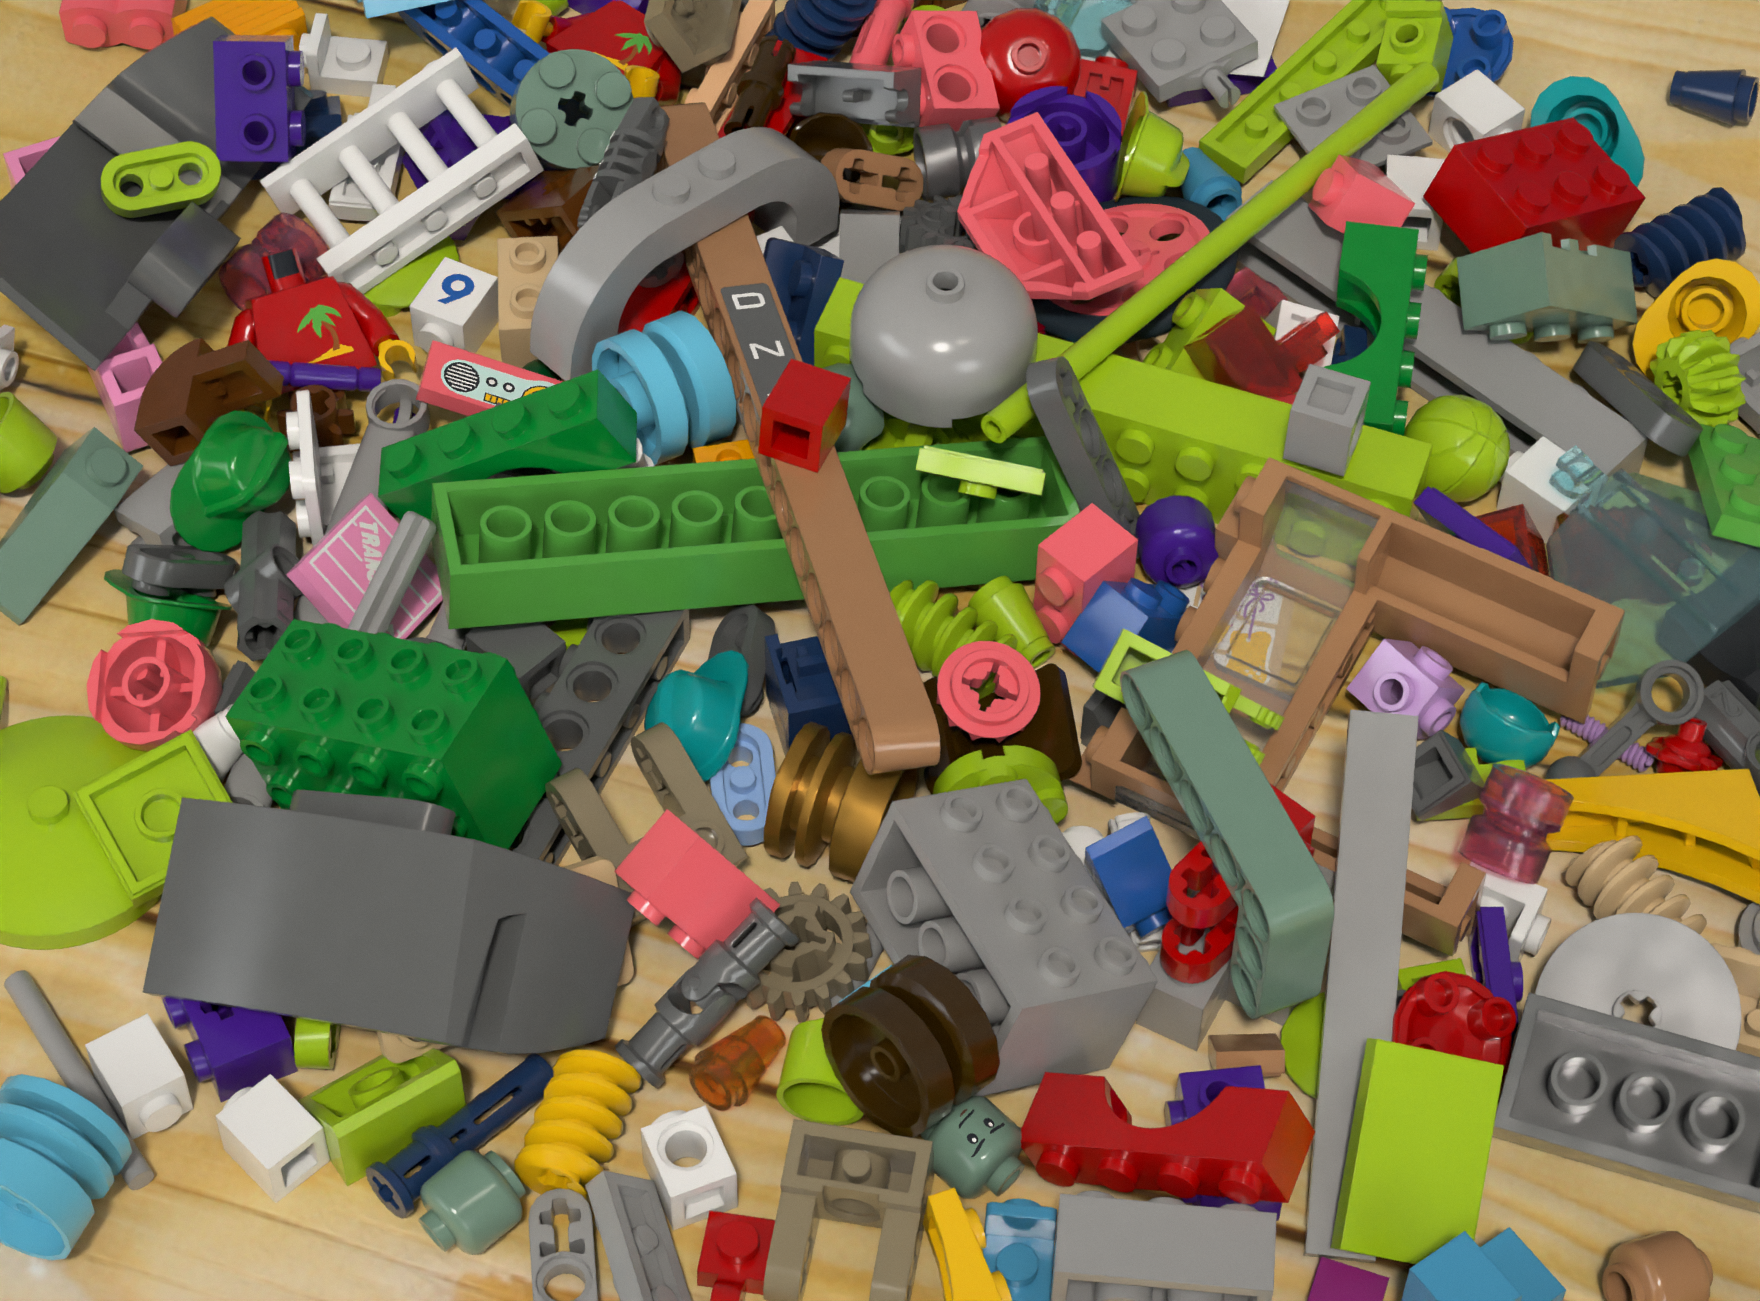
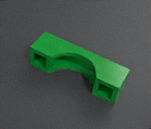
M1346 221L1339 267L1336 306L1359 318L1369 328L1375 340L1358 356L1345 362L1325 366L1324 368L1370 381L1371 385L1363 425L1404 436L1409 401L1397 400L1398 387L1411 388L1415 352L1405 351L1404 342L1405 338L1417 340L1422 303L1410 302L1412 290L1424 291L1428 255L1416 254L1419 229Z
M597 369L381 448L378 498L400 520L408 511L416 512L431 520L432 483L487 479L502 471L527 467L545 468L561 473L617 469L636 462L637 412L600 370Z

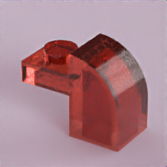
M1252 304L1231 312L1183 347L1205 380L1277 400L1298 392L1303 381L1298 373L1306 370L1309 364L1314 365L1328 354L1323 344L1338 334L1340 330L1327 311L1305 319L1282 337L1275 340Z

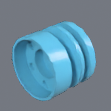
M24 1074L10 1076L6 1078L0 1088V1243L26 1255L52 1261L67 1258L95 1213L91 1200L105 1197L115 1181L113 1176L120 1173L132 1154V1149L128 1137L117 1123L94 1103L69 1088L44 1078Z

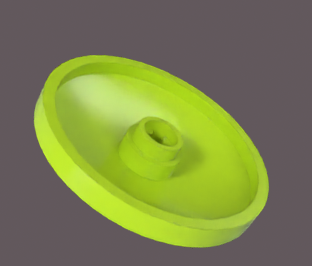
M71 715L48 716L17 723L0 730V944L22 949L53 950L91 943L129 926L151 909L162 897L161 894L136 908L134 907L72 794V791L147 753L146 751L131 749L108 735L101 723L97 722L93 717Z

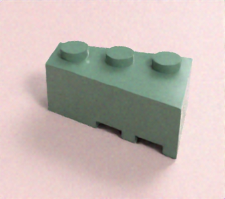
M1540 232L1458 257L1457 268L1464 330L1489 331L1491 340L1522 338L1527 336V332L1534 333V341L1536 342L1564 340L1570 338L1571 334H1577L1578 343L1588 344L1589 341L1600 343L1613 340L1615 329L1638 323L1630 252L1600 245L1587 246L1588 251L1579 250L1578 240L1570 238L1560 240L1561 248L1552 246L1551 234Z

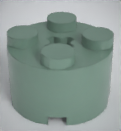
M580 49L553 52L535 63L516 87L510 105L511 125L515 123L526 136L543 169L551 171L598 166L604 158V152L610 143L612 133L618 128L633 102L631 85L625 75L613 63L594 52ZM570 99L577 100L579 102V111L586 114V119L580 118L573 126L564 123L566 113L558 109V105H565Z

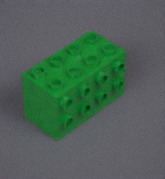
M293 619L225 716L240 740L241 750L252 760L267 785V793L278 803L281 809H290L295 790L418 800L442 806L456 813L451 835L475 839L507 850L546 791L545 784L553 780L562 765L539 720L537 711L532 707L516 676L514 667L507 658L492 652L481 654L449 648L437 642L427 644L395 638L383 632L373 634L346 629L334 623L319 624Z

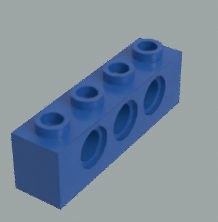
M451 0L398 12L411 31L443 56L457 48L476 82L509 108L515 89L525 74L535 63L550 54L482 0ZM570 99L565 105H558V109L566 113L564 123L573 126L580 118L586 119V114L579 111V102L577 100Z

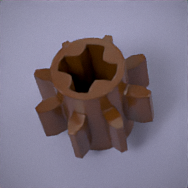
M308 385L297 390L310 391L319 447L344 445L343 434L356 432L354 411L347 409L344 391L333 393L331 389L322 385ZM293 391L288 393L291 410L283 409L277 411L279 432L287 438L286 412L297 411V395ZM288 442L287 448L290 453H293V451H300V449L290 450Z

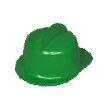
M231 411L218 417L212 423L180 470L171 489L170 513L176 531L187 544L201 551L221 552L238 545L242 541L243 522L253 513L258 511L264 512L267 507L277 503L289 488V461H292L287 448L288 438L281 432H274L264 419L246 411Z
M113 569L105 572L104 580L126 595L128 625L150 619L174 622L208 647L221 611L232 610L231 605L216 602L210 597L190 594L180 588H171L168 596L147 594L132 587L133 579L123 574L122 570Z

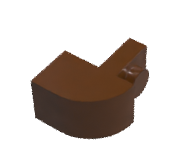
M200 337L173 352L152 374L141 396L134 431L170 467L187 462L202 440L206 430L218 417L231 411L280 397L284 376L249 340L214 351Z

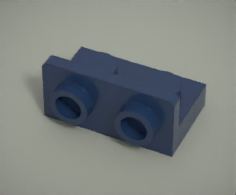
M771 237L766 242L763 257L802 361L814 366V329L841 277L845 260L822 248Z

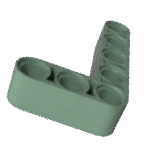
M1184 650L1123 671L1120 676V686L1126 708L1239 907L1230 963V975L1236 996L1242 1008L1250 1018L1257 1019L1318 996L1321 990L1334 921V904L1329 886L1198 660L1189 650Z

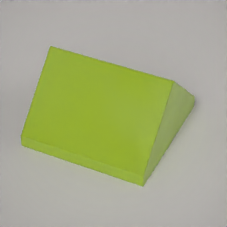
M435 1048L430 1049L419 1057L401 1063H393L382 1054L298 1100L323 1126L330 1161L347 1186L366 1176V1168L374 1162L379 1161L384 1164L412 1142V1133L419 1127H426L428 1125L438 1127L466 1105L461 1071L456 1060Z

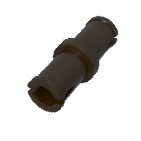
M769 35L760 42L759 51L751 70L742 75L737 85L739 98L730 119L724 127L725 135L742 130L744 126H747V128L765 127L770 112L777 109L781 104L784 96L782 84L788 72V64H791L796 56L795 47L787 39L784 38L777 56H774L772 52L779 36Z

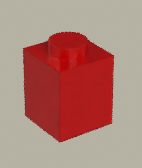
M791 358L762 406L758 453L818 473L846 425L851 378Z

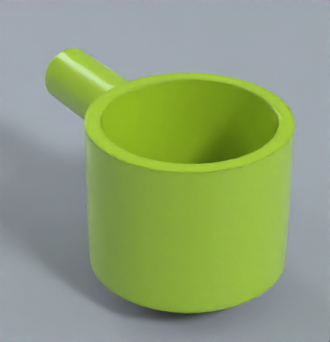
M11 392L0 393V493L5 494L16 489L23 490L29 488L40 480L54 460L53 451L57 443L56 434Z
M824 1018L796 1025L790 1034L776 1093L778 1102L789 1113L805 1121L835 1126L857 1122L864 1113L852 1102L841 1083L837 1080L825 1054L821 1032Z

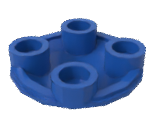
M1444 6L1454 38L1442 90L1477 69L1493 83L1504 74L1513 55L1514 40L1504 14L1494 9L1486 11L1476 8L1449 10ZM1429 92L1426 95L1435 98V95L1439 92Z

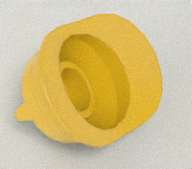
M1718 258L1697 262L1683 271L1645 310L1636 324L1632 346L1636 364L1643 374L1654 382L1655 376L1650 369V362L1657 359V346L1668 342L1670 338L1680 336L1681 333L1693 330H1701V332L1712 330L1717 337H1727L1730 344L1741 337H1746L1747 339L1752 337L1760 326V284L1752 272L1735 261Z

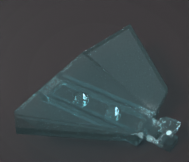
M1576 445L1558 458L1556 466L1559 470L1551 475L1549 483L1565 497L1570 499L1579 498L1580 501L1574 512L1547 541L1546 549L1550 577L1625 610L1618 644L1600 680L1597 679L1595 689L1635 683L1646 668L1664 660H1679L1686 663L1760 603V547L1712 535L1699 492L1636 472L1628 474L1622 468L1611 477H1607ZM1661 675V676L1658 677V678H1664V677H1669V676Z

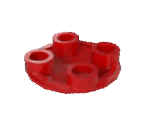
M1443 971L1421 977L1404 992L1393 1016L1392 1042L1504 1065L1503 1082L1511 1058V1033L1516 1027V1014L1509 1001L1503 997H1494L1488 988L1469 975Z

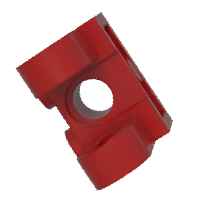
M1270 784L1313 857L1315 848L1311 846L1316 816ZM1200 841L1175 865L1170 873L1166 903L1173 918L1163 929L1160 947V963L1165 972L1173 979L1189 984L1201 983L1210 979L1231 959L1239 910L1232 894L1203 843ZM1188 887L1191 890L1199 891L1193 898L1187 896ZM1205 928L1211 930L1205 937L1203 954L1197 950H1192L1187 955L1179 952L1180 942L1190 947L1204 935Z

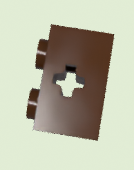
M598 166L542 171L496 211L511 238L557 236L560 255L579 230L577 219L593 178L598 172Z

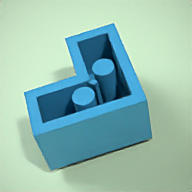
M1509 1227L1481 1247L1464 1231L1409 1269L1401 1301H1563L1566 1289Z

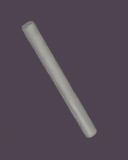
M25 970L11 974L5 980L4 987L66 1087L94 1103L112 1118L128 1137L132 1154L120 1171L128 1187L131 1190L145 1187L154 1178L153 1171L30 974Z

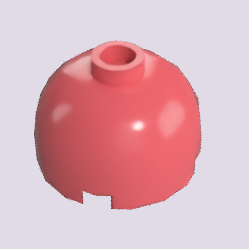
M150 619L128 625L117 633L122 638L113 644L108 653L101 649L93 660L86 685L89 710L94 719L101 723L108 735L131 749L148 752L189 730L193 732L200 724L215 715L214 711L223 693L221 670L210 650L202 641L174 622Z

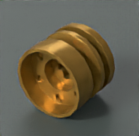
M814 722L805 724L794 738L773 782L764 826V849L768 854L785 858L795 848L794 858L797 863L808 867L815 863L826 845L830 843V873L833 876L854 883L892 801L915 797L919 779V768L869 775L861 759L856 767H854L855 741L851 734L845 732L838 733L830 742V732L826 726Z

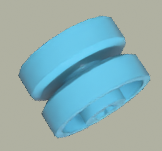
M681 310L645 324L642 332L631 329L596 344L592 354V371L599 369L637 412V438L642 444L643 453L652 459L654 466L683 455L686 446L692 449L702 447L731 435L736 424V398L732 379L723 355L713 337L695 316Z

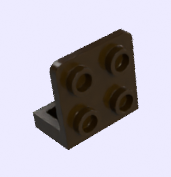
M1052 663L1035 670L1040 684L1038 709L1023 732L1018 731L1006 737L1000 743L995 738L983 737L972 741L968 732L958 726L949 727L946 713L940 704H936L937 677L934 676L923 682L937 720L941 747L938 764L924 769V780L930 793L933 794L934 784L940 774L960 757L978 750L982 751L983 759L992 756H1005L1003 746L1011 745L1033 748L1047 755L1055 763L1061 781L1075 775L1081 768L1082 758L1065 672ZM993 692L978 701L981 704L979 710L985 712L994 699L1004 700V698Z

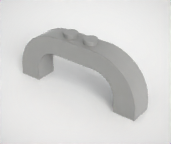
M751 127L730 133L626 190L598 210L577 231L552 266L534 308L531 322L530 352L565 381L592 372V354L596 344L618 335L622 311L632 292L642 279L666 259L754 209V224L765 232L783 226L796 243L811 245L837 230L839 215V192L832 173L826 166L779 131L765 127Z

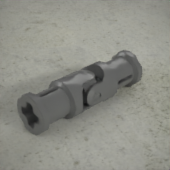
M757 897L750 904L751 913L729 937L724 942L716 939L699 957V961L688 969L654 1004L657 1012L629 1041L621 1039L614 1046L619 1055L629 1065L633 1066L653 1087L658 1089L665 1082L663 1073L690 1045L699 1046L729 1015L734 1005L751 992L760 982L758 973L785 945L793 947L800 940ZM690 1001H694L703 1011L692 1014Z

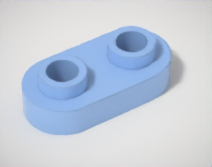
M740 723L737 741L728 760L717 774L709 779L710 792L742 846L756 845L764 841V826L769 797L776 777L772 744L769 737L760 728L746 723ZM736 761L749 763L748 766L733 767L731 764ZM741 815H752L756 817L752 820L737 819Z

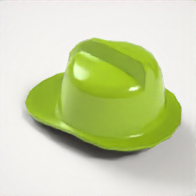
M1145 91L1140 92L1136 98L1124 132L1120 153L1118 191L1115 202H1118L1121 196L1161 197L1165 194L1168 187L1183 185L1190 167L1189 159L1182 151L1183 132L1178 127L1149 111L1148 96Z

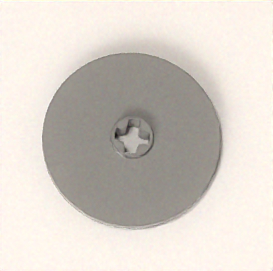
M1623 913L1607 916L1583 926L1561 943L1551 955L1542 971L1535 992L1537 995L1623 1018L1625 1010L1621 1005L1622 1001L1629 998L1634 1004L1638 1005L1647 1000L1654 1007L1648 1017L1650 1024L1654 1028L1736 1050L1740 1038V997L1737 985L1726 962L1718 951L1696 931L1680 922L1660 915Z

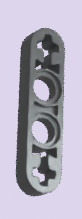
M1064 356L1030 363L1026 373L1030 402L1081 511L1093 503L1135 537V528L1140 514L1069 361ZM1138 547L1136 559L1140 558Z

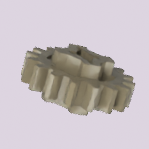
M798 881L791 882L788 896L779 898L772 888H767L764 891L780 904L774 913L800 940L793 947L785 945L763 968V970L771 971L770 976L762 970L758 973L760 982L746 996L747 1006L753 1010L766 1001L770 1017L773 1020H778L783 1015L785 1009L789 1008L795 1010L798 1022H806L808 1008L818 1006L820 1011L825 1014V1012L832 1008L831 999L837 995L844 999L854 991L852 980L866 981L868 979L869 972L866 959L872 957V947L862 911L851 912L847 895L843 893L830 902L828 901L825 884L819 883L813 889L811 895L802 894L801 887ZM826 927L831 929L833 932L825 931ZM834 933L840 938L842 944L836 943Z

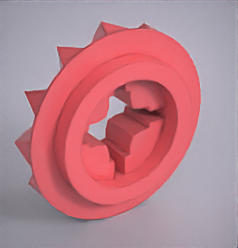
M977 641L958 648L945 660L937 677L936 704H940L946 713L949 727L958 726L968 732L972 741L983 737L995 738L1000 743L1006 737L1018 731L1023 732L1034 717L1039 706L1040 684L1034 668L1021 653L1002 643ZM990 672L996 673L993 681L996 684L995 694L1003 697L1004 700L994 699L990 707H987L984 712L979 710L981 706L978 703L979 693L971 690L970 687L980 688L984 680L988 679Z

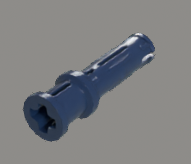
M531 1053L521 1064L509 1071L485 1091L479 1093L472 1101L438 1127L432 1125L419 1127L412 1133V1142L384 1164L377 1161L366 1168L367 1180L379 1200L389 1211L401 1219L410 1215L414 1211L413 1203L421 1197L420 1189L424 1182L459 1153L466 1150L475 1151L544 1096L543 1091L546 1084L553 1077V1069L540 1055ZM508 1095L513 1097L480 1124L476 1125L474 1121ZM452 1138L458 1139V1141L454 1144H452L450 1140ZM415 1167H421V1169L414 1175H412L410 1178L406 1179L404 1177Z

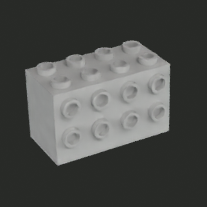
M1021 779L892 801L851 887L850 893L893 964L907 955L927 956L947 967L969 988L985 1011L997 1038L1000 1065L995 1080L974 1096H985L1039 1084L1045 1072L1080 1075L1108 1069L1152 993L1158 979L1028 780Z

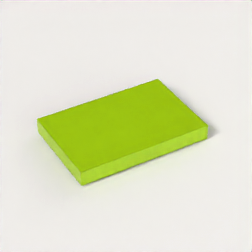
M1367 1038L1331 1248L1417 1264L1464 1231L1475 1240L1504 1065L1381 1039Z

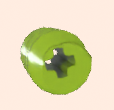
M905 580L895 586L890 592L917 668L922 671H932L933 677H938L945 660L958 648L977 641H994L997 635L998 626L992 620L983 622L975 631L973 630L977 622L978 612L972 606L965 607L954 617L959 601L954 594H945L934 603L938 596L939 586L933 580H926L916 590L913 589L914 583L911 580ZM1010 633L1005 634L997 642L1016 650L1018 640L1016 636ZM990 672L988 679L984 680L980 688L970 687L971 690L979 693V700L995 690L996 684L993 681L996 673Z

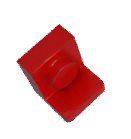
M1108 56L1096 57L1095 61L1081 59V76L1073 95L1086 98V91H1089L1108 101L1120 117L1123 141L1132 99L1135 97L1137 90L1138 70L1128 69L1129 65L1126 62Z

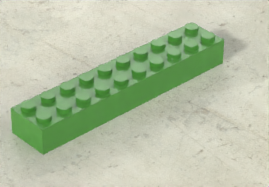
M1046 436L1007 439L1003 443H995L989 440L925 445L1043 469L1047 476L1042 497L1001 488L997 489L995 500L959 493L960 480L915 470L919 449L924 446L837 452L889 592L905 580H911L914 583V590L926 580L935 581L939 588L987 584L1000 576H1008L1012 582L1035 580L1038 544L1080 513L1075 496ZM755 459L432 483L431 520L436 525V532L431 541L448 629L804 599Z

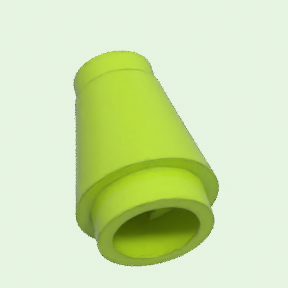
M1000 576L985 584L972 596L968 607L972 606L978 612L975 626L978 627L987 620L994 621L998 626L997 635L993 642H997L1005 634H1013L1018 640L1016 651L1021 653L1034 669L1044 664L1054 654L1056 648L1049 640L1050 638L1021 583L1014 584L1008 576Z

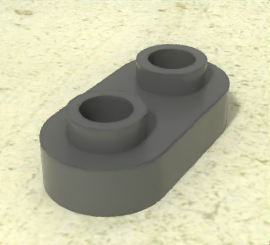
M130 544L127 546L122 573L133 579L132 587L147 594L168 596L171 588H180L190 594L215 597L217 589H224L225 581L234 575L237 561L220 552L201 551L193 546Z
M754 604L739 605L724 617L715 631L708 656L709 660L718 653L730 650L744 655L749 668L740 717H745L752 713L761 701L763 695L762 685L765 676V636L775 633L774 620Z

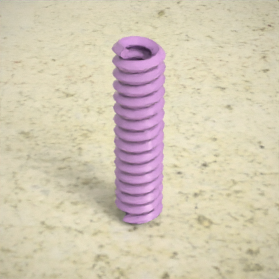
M1589 714L1585 724L1568 717L1566 718L1563 715L1560 718L1561 727L1566 726L1567 730H1572L1573 734L1577 733L1578 737L1582 736L1583 740L1588 739L1589 743L1594 741L1607 728L1605 723L1601 724L1600 720L1595 721L1594 716L1589 717ZM1639 742L1633 743L1617 759H1621L1623 763L1627 762L1628 766L1632 765L1633 769L1638 768L1639 772H1644L1654 762L1655 757L1645 751V747L1639 746Z

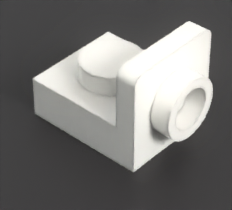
M323 13L315 14L311 32L303 33L300 39L299 51H303L304 68H308L311 90H323L330 94L370 97L373 84L383 83L389 59L387 41L331 36L328 14Z
M1473 858L1470 866L1486 872L1480 907H1504L1507 934L1510 935L1508 944L1511 961L1520 962L1525 951L1537 955L1551 923V918L1542 915L1548 889Z

